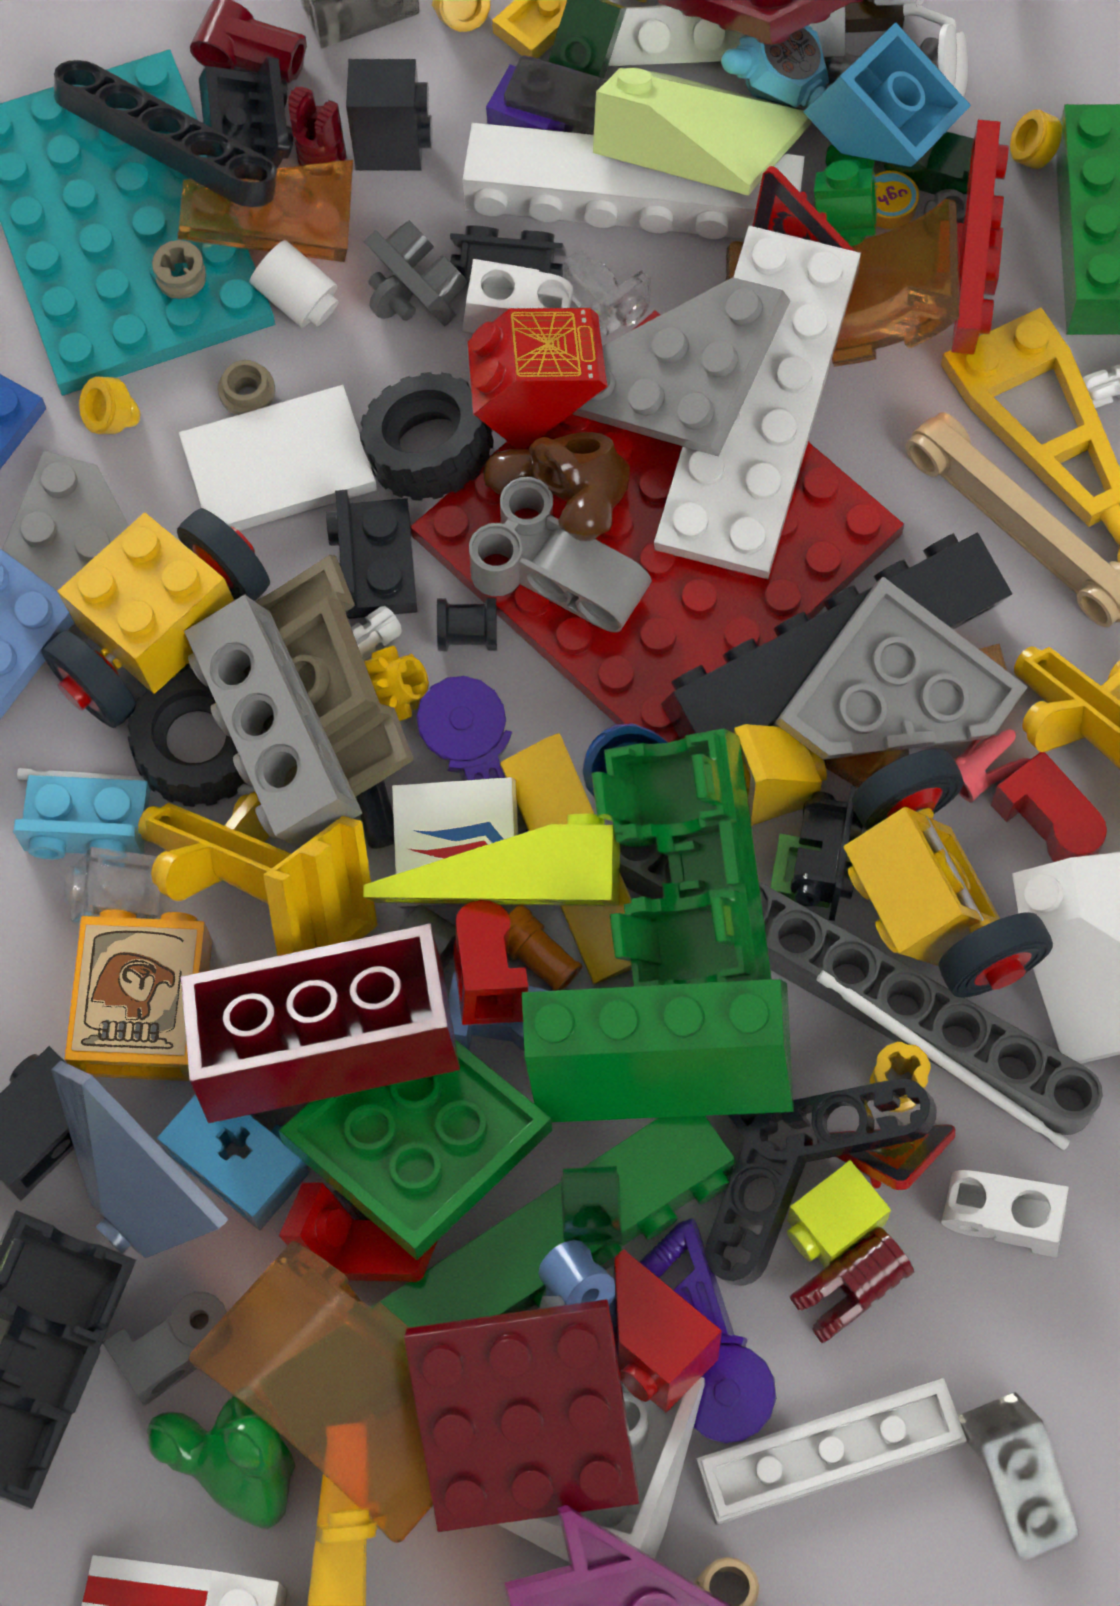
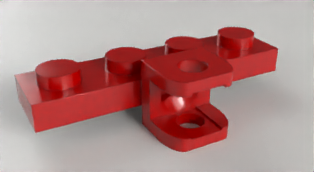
M978 119L971 148L964 223L947 222L944 233L938 290L949 291L951 281H958L951 349L953 353L974 355L979 334L989 335L991 331L994 300L984 299V294L994 295L999 280L1004 229L1000 227L1004 196L994 195L995 179H1005L1009 145L999 144L1000 121Z

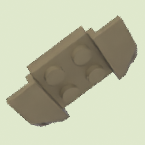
M328 555L276 590L255 601L271 613L354 796H358L412 762L414 758L395 708L379 703L345 612L354 607L355 604L337 557L335 555ZM251 665L242 672L245 673L246 678L250 673ZM274 715L270 716L263 724L266 732L272 726ZM297 765L287 772L284 786L290 784L295 778Z

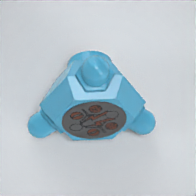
M810 25L790 34L788 40L778 44H762L754 37L743 35L739 38L740 46L737 45V48L727 50L721 59L723 69L730 74H736L738 78H744L749 91L754 97L789 107H797L799 105L803 109L808 107L827 89L826 84L829 82L818 32L812 30Z

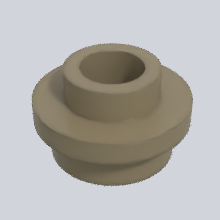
M240 360L232 363L226 368L218 383V394L222 405L235 415L270 406L275 397V383L271 373L262 365L251 360ZM245 387L257 389L248 395L238 394Z

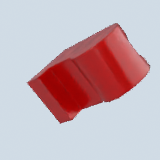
M1045 752L1038 753L997 785L991 806L1006 822L1020 813L1032 828L1045 839L1048 854L1053 862L1099 854L1107 834L1104 818Z
M478 900L470 902L457 913L456 940L453 955L462 1025L523 1022L522 992H528L529 988L526 967L508 968L507 950L511 919L508 912L501 905L492 901Z

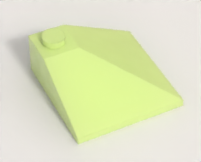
M619 68L596 91L593 153L749 196L761 182L763 172L769 166L776 165L812 121L804 114L802 109L665 73L651 72L640 68Z

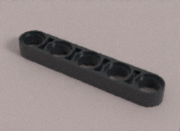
M70 60L59 64L55 68L54 99L62 108L235 204L245 207H261L269 204L274 199L277 168L268 158L94 63L83 60ZM115 108H123V109H129V110H118V109H115ZM160 131L170 132V134H163V133H157V132H160ZM199 155H209V156H214V157H213V158H207V157H200ZM242 179H253L260 182H248Z

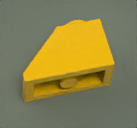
M745 724L734 728V734L740 738L751 826L801 810L804 803L811 799L813 793L820 792L822 781L827 780L823 759L781 727Z

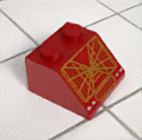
M509 308L493 322L482 324L474 332L471 339L468 340L473 414L516 449H526L536 439L541 438L608 387L599 317L591 308Z

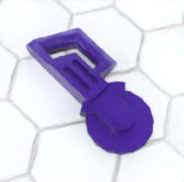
M464 675L447 677L432 685L420 700L416 717L419 735L428 750L435 753L441 759L450 761L447 771L460 773L463 781L505 778L500 766L499 757L506 749L512 731L505 730L504 732L506 724L504 704L495 690L481 680Z
M694 1218L679 1222L639 1262L660 1278L669 1269V1266H672L673 1262L677 1261V1258H680L686 1250H689L694 1270L674 1291L722 1330L718 1361L702 1376L705 1385L693 1427L704 1437L722 1443L744 1441L760 1432L772 1417L777 1399L775 1378L766 1361L750 1348H746L748 1339L734 1334L716 1276L709 1269L704 1254L705 1246Z

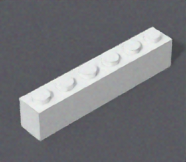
M472 123L462 179L465 210L477 211L482 215L491 217L503 214L533 217L542 222H555L557 220L584 222L599 228L612 226L643 228L648 232L657 234L668 231L692 233L708 239H720L723 237L745 239L748 227L753 225L761 182L748 196L593 153L594 135ZM784 154L774 167L801 192L805 156Z

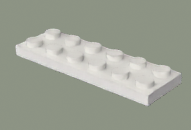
M753 226L748 227L734 278L781 289L791 302L719 457L682 447L655 537V550L765 579L769 578L859 267L861 253Z

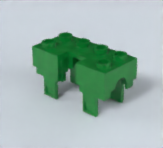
M718 729L686 735L684 739L661 744L640 743L605 750L607 773H592L597 816L613 822L617 843L633 848L657 844L658 852L668 855L672 882L662 883L664 899L632 898L631 903L624 904L625 914L614 913L609 915L615 958L631 962L634 987L772 979L739 736L726 729Z

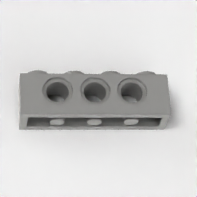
M243 595L184 631L194 652L188 656L190 666L197 678L210 688L216 702L210 706L211 713L220 729L227 736H231L238 751L233 756L234 765L244 782L248 786L253 787L261 805L256 807V814L268 835L273 839L280 838L300 848L341 816L355 818L362 814L271 613L248 596ZM251 665L248 677L239 684L242 672ZM274 715L272 726L266 733L261 735L264 722ZM297 765L295 778L290 784L284 786L287 772Z

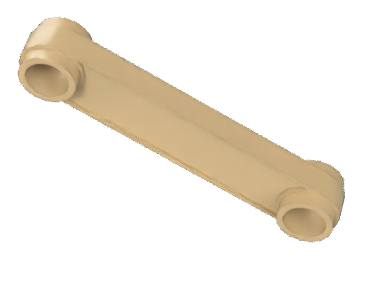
M940 412L935 417H929L912 433L911 438L905 444V448L909 458L919 470L931 477L940 475L1076 593L1080 608L1093 622L1102 627H1110L1114 622H1120L1119 562L1111 561L1107 563L972 446L970 437L963 425L950 414Z

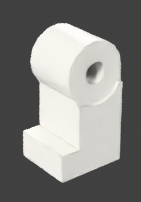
M473 259L462 331L474 333L482 324L493 322L509 308H571L573 286L561 276L539 272L537 269Z
M954 1171L950 1176L941 1224L961 1234L994 1238V1241L1031 1248L1032 1253L1057 1258L1068 1203L1069 1187L978 1171Z

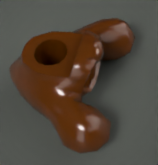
M585 432L568 434L553 440L542 437L536 439L529 449L512 448L496 452L486 462L483 474L485 485L499 495L502 494L503 489L511 481L517 478L532 477L541 480L548 486L552 494L567 501L558 520L559 527L568 532L573 538L586 542L610 530L613 508L623 498L628 488L630 466L615 451L611 438L600 433Z

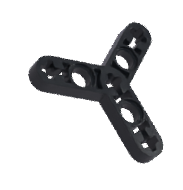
M893 1079L793 1100L794 1112L728 1115L746 1139L706 1242L704 1254L711 1272L729 1284L738 1286L751 1284L759 1279L768 1266L806 1162L912 1142L924 1137L933 1128L936 1121L937 1107L933 1097L915 1081L910 1079ZM907 1095L915 1104L920 1105L919 1110L910 1113L911 1123L903 1125L895 1116L876 1118L881 1130L874 1133L875 1120L867 1104L868 1101L874 1100V1107L880 1112L899 1108L900 1097ZM841 1106L854 1107L859 1115V1125L856 1132L845 1139L832 1138L827 1129V1120L830 1114ZM812 1113L811 1125L819 1141L818 1144L813 1145V1138L806 1133L787 1137L786 1148L782 1150L772 1141H768V1135L778 1131L777 1122L781 1120L792 1129L811 1127L806 1115ZM761 1177L769 1178L775 1188L773 1202L765 1210L759 1212L749 1211L744 1202L746 1187L754 1179ZM738 1214L752 1224L762 1225L763 1227L759 1235L747 1229L742 1247L750 1252V1259L747 1264L737 1262L733 1266L732 1271H730L731 1261L723 1257L727 1245L737 1247L741 1242L745 1229L737 1224H733Z

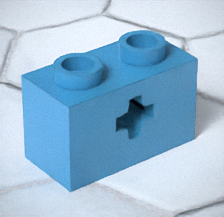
M195 1094L157 1137V1140L168 1156L261 1231L308 1176V1168L304 1161L282 1143L279 1130L282 1128L280 1125L276 1124L269 1131L253 1118L254 1114L208 1123ZM231 1143L240 1148L247 1145L250 1154L245 1159L235 1154L229 1157L226 1149Z

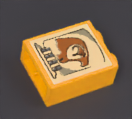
M117 909L101 911L99 917L81 916L64 1058L69 1065L93 1077L190 1081L180 977L210 971L213 940L205 922L198 921L197 917L182 912H167L162 914L160 919L137 918L131 912Z

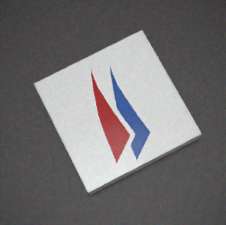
M512 777L392 786L396 874L518 835L516 780ZM397 903L399 908H415L421 905ZM422 904V905L425 906V907H431V906H447V905H463V904Z

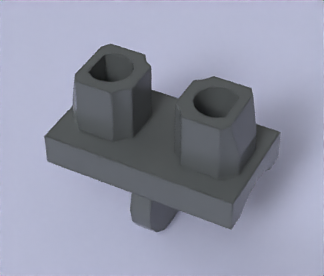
M410 220L395 230L386 240L375 230L364 241L394 274L386 278L381 272H376L368 281L369 285L375 290L370 298L369 306L377 317L386 319L397 313L404 321L411 319L416 312V308L409 302L413 295L444 327L456 316L448 304L458 295L468 281L443 254L421 276L413 269L434 246Z

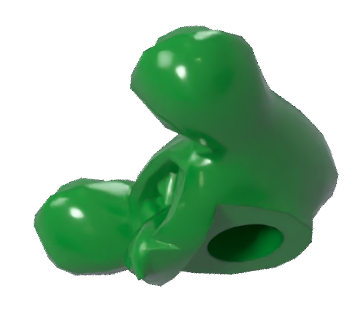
M252 1387L238 1390L225 1403L218 1414L213 1428L209 1432L184 1413L165 1412L152 1418L146 1430L148 1434L147 1444L151 1455L159 1462L167 1464L172 1470L194 1477L212 1499L234 1517L259 1528L269 1529L279 1523L285 1515L290 1477L296 1465L291 1451L280 1438L277 1429L271 1422L272 1412L255 1395Z

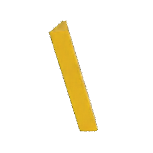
M560 733L546 737L500 762L505 778L512 777L516 780L517 806L528 831L550 824H567V816L570 814H594ZM621 874L619 876V906L559 905L593 985L632 970L630 961L615 958L609 916L614 913L625 914L624 904L631 903V897Z

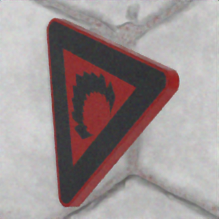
M769 166L763 172L753 227L855 251L827 222V215L824 212L819 213L806 199L807 194L804 191L799 192L774 166Z
M948 1124L933 1125V1128L924 1137L912 1142L836 1157L846 1163L851 1160L858 1170L869 1175L872 1187L875 1189L880 1188L882 1182L894 1190H907L954 1140L955 1127ZM874 1129V1133L879 1132L881 1129ZM856 1131L832 1132L829 1135L835 1139H845Z

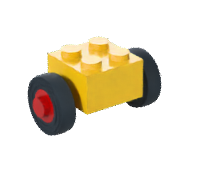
M200 508L194 511L177 528L179 540L144 512L57 590L76 626L102 650L99 653L78 636L69 631H63L46 645L42 651L43 657L52 672L60 680L57 686L65 697L79 710L83 711L86 708L98 720L111 728H116L133 714L134 705L136 704L133 695L120 679L117 670L121 667L125 668L155 694L189 663L188 656L194 653L184 631L243 595L255 601L270 585L269 576L255 555V550L248 539L235 527H230L222 519L206 509Z
M927 749L912 753L888 764L860 785L853 795L852 803L855 813L867 831L844 845L843 848L853 865L848 868L851 882L866 900L871 899L880 917L875 922V925L885 945L894 953L898 952L918 961L939 966L941 976L954 996L959 998L972 997L1007 987L1018 981L1050 953L1053 948V942L1043 921L1035 913H1018L1000 919L952 828L932 819L936 812L945 807L958 795L964 781L955 760L946 750Z

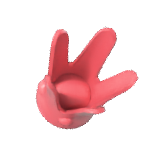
M1008 729L1001 732L998 736L992 735L978 746L977 744L981 739L973 740L962 754L954 758L964 781L963 787L958 794L966 801L972 803L992 784L1009 777L1031 760L1029 758H1022L987 773L985 772L993 761L1014 742L1016 737L1014 730Z

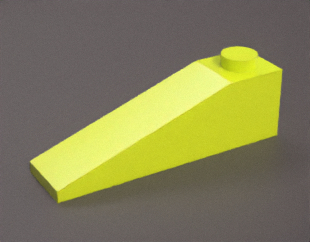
M570 814L567 816V824H550L364 884L363 897L375 903L468 904L473 901L484 900L492 901L499 905L619 906L620 843L616 842L614 825H605V819L598 817L597 814Z

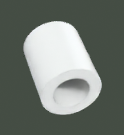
M287 240L281 241L265 256L249 281L251 285L301 328L307 326L310 322L317 327L320 326L332 314L339 303L333 296L338 285Z

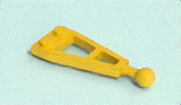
M1042 307L991 330L989 335L983 334L979 336L974 355L953 353L951 350L943 353L941 367L970 410L1088 527L1102 521L1120 547V467L1071 349ZM1053 369L1078 428L1041 445L994 397ZM1088 451L1105 492L1093 497L1061 463ZM1119 548L1118 554H1117V561H1118L1119 563H1120V548Z

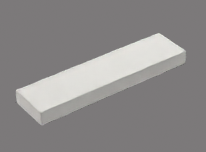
M942 1378L696 1458V1463L716 1525L963 1445L967 1440L946 1382Z

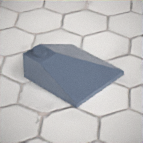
M63 1061L58 1062L51 1069L90 1203L104 1218L96 1228L121 1254L131 1246L144 1258H148L218 1230L229 1220L92 1075Z

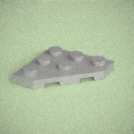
M732 277L602 346L608 387L572 414L719 457L791 302L781 289Z
M43 451L2 550L54 589L59 590L129 525L97 465ZM75 623L68 630L74 635L90 639Z
M882 577L876 582L778 717L775 724L823 760L987 739L997 732L1028 686L885 577Z

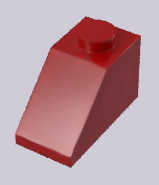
M623 1249L615 1257L613 1275L616 1297L615 1342L621 1381L626 1389L637 1399L643 1402L651 1400L667 1413L718 1361L722 1330Z

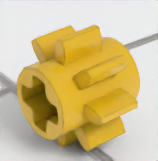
M395 645L372 652L371 659L364 661L379 703L395 708L399 721L411 718L412 710L419 708L420 700L428 691V675L423 664L412 653L399 657Z

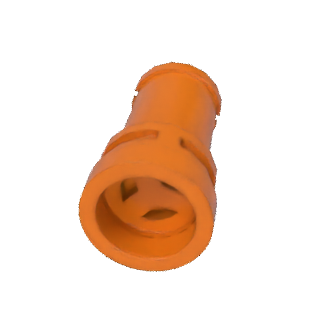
M525 905L517 906L509 913L511 921L507 954L513 960L519 958L536 975L552 987L553 991L564 990L576 978L583 965L579 961H575L543 931L545 926L532 915V912Z

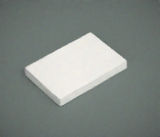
M344 385L179 432L201 507L212 512L230 527H235L239 531L336 503L335 490L347 489L349 498L377 490L375 478L360 441L359 430Z

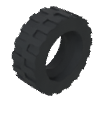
M425 372L415 377L407 376L400 379V382L387 386L382 390V394L377 399L373 398L368 405L369 410L366 415L362 416L360 422L362 426V431L359 432L360 441L380 485L384 489L389 488L392 490L393 495L401 498L403 496L411 497L412 500L422 501L423 498H433L434 500L444 497L447 493H456L463 489V485L470 480L474 481L480 475L479 471L489 460L490 449H493L494 446L492 429L473 414L472 393L469 383L461 377L456 379L449 373L432 374L431 372ZM435 419H446L454 425V434L445 443L432 450L421 453H405L400 447L401 437L420 423Z
M186 668V671L177 673L155 694L146 688V693L141 698L138 696L134 705L133 715L129 716L127 727L130 736L127 738L139 775H143L144 780L148 782L149 788L153 792L156 790L162 795L163 799L171 803L178 801L183 803V806L195 807V804H206V806L218 804L217 801L225 797L230 799L238 794L237 789L241 785L247 784L241 778L234 765L233 756L238 751L231 736L226 735L224 745L217 755L201 763L184 762L175 757L167 746V734L176 719L184 714L196 711L212 714L210 706L216 703L209 686H205L197 678L192 668Z

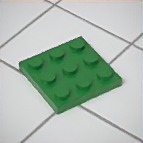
M456 1039L460 1070L312 1101L279 1130L281 1141L286 1147L416 1260L432 1247L553 1131L552 1118Z

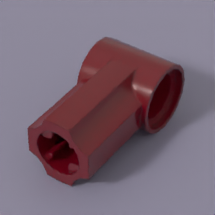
M213 0L190 44L192 56L204 67L211 66L234 70L235 66L258 73L267 56L278 58L281 79L286 80L287 83L297 80L303 68L307 49L306 35L255 20L248 9L233 0Z

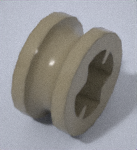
M181 240L170 241L160 246L155 252L152 260L153 272L156 276L157 286L162 293L170 298L184 299L192 297L203 288L207 278L202 254L195 245ZM187 263L188 269H183L185 275L179 277L172 276L171 270L175 271L174 264Z

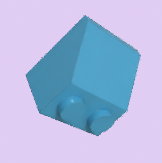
M895 22L803 112L841 154L912 167L971 105Z

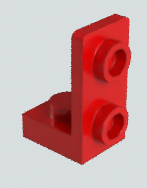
M302 1182L279 1233V1237L316 1280L418 1282L423 1278L437 1244L436 1242L416 1260L371 1220H354L323 1182Z

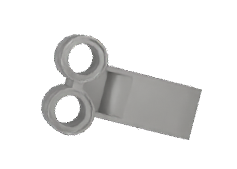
M520 477L511 481L503 489L500 496L501 523H491L480 527L470 540V573L475 587L482 593L490 596H504L513 592L521 584L597 627L614 633L620 632L651 584L650 575L637 562L595 539L586 542L579 541L561 529L558 523L559 519L553 517V495L548 486L541 480L532 477ZM526 508L540 513L532 519H521L514 515L516 511ZM492 554H501L510 559L501 566H491L482 561L485 557Z

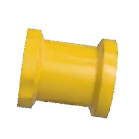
M895 1042L887 1045L879 1052L869 1084L888 1081L890 1070L893 1068L898 1075L909 1072L912 1075V1081L919 1083L924 1089L926 1088L931 1064L927 1055L918 1046ZM907 1095L900 1097V1107L890 1112L903 1113L913 1109L917 1104L912 1102Z

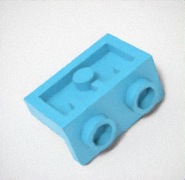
M28 775L23 818L15 819L13 833L24 851H28L32 856L42 859H61L65 857V853L88 854L91 858L102 862H121L125 860V856L143 857L145 840L141 838V834L138 832V823L142 813L149 807L151 789L148 782L142 780Z

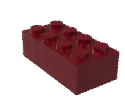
M431 924L180 977L190 1083L208 1123L460 1070L444 969Z

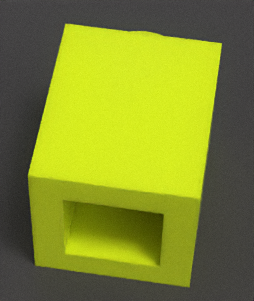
M849 1160L790 1206L787 1221L792 1227L787 1230V1235L795 1248L807 1261L811 1262L817 1257L826 1268L834 1260H840L842 1255L848 1250L854 1249L856 1244L862 1239L868 1238L870 1232L878 1226L882 1228L886 1225L891 1209L852 1161Z

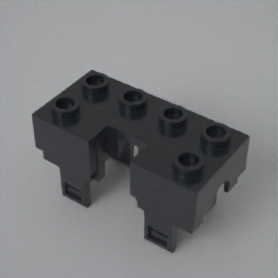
M17 1210L10 1217L0 1240V1318L9 1322L0 1342V1500L30 1510L34 1507L70 1418L78 1407L101 1352L100 1346L136 1263V1259L102 1245L74 1238L61 1232L49 1223Z

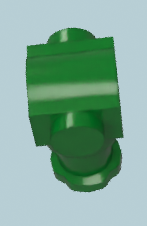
M832 144L826 150L825 164L827 167L824 172H816L814 185L815 209L819 213L824 212L827 215V222L850 246H854L863 242L866 236L876 235L877 193L873 170L875 160L841 154Z

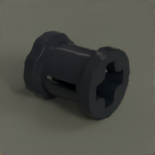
M437 598L438 651H447L450 645H485L488 651H497L496 598H487L485 604H449L446 598Z

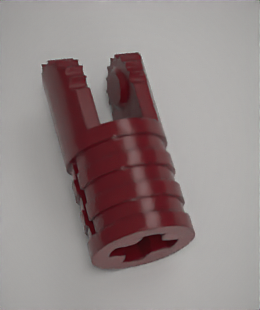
M303 86L295 87L289 95L288 106L299 167L304 174L311 178H332L343 170L347 161L338 103L328 100L324 105L316 106L312 90Z
M878 1226L870 1232L868 1238L858 1242L856 1247L844 1253L840 1260H834L792 1293L789 1298L796 1308L802 1311L813 1307L838 1287L843 1291L846 1297L813 1324V1332L821 1343H825L872 1306L871 1303L881 1299L886 1295L885 1292L900 1284L903 1278L907 1279L914 1273V1268L895 1240Z

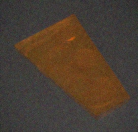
M353 160L277 169L274 199L269 204L261 207H245L235 204L192 179L183 180L177 239L270 252L281 241L287 240L305 257L345 262L348 250ZM242 179L248 182H260L253 179Z

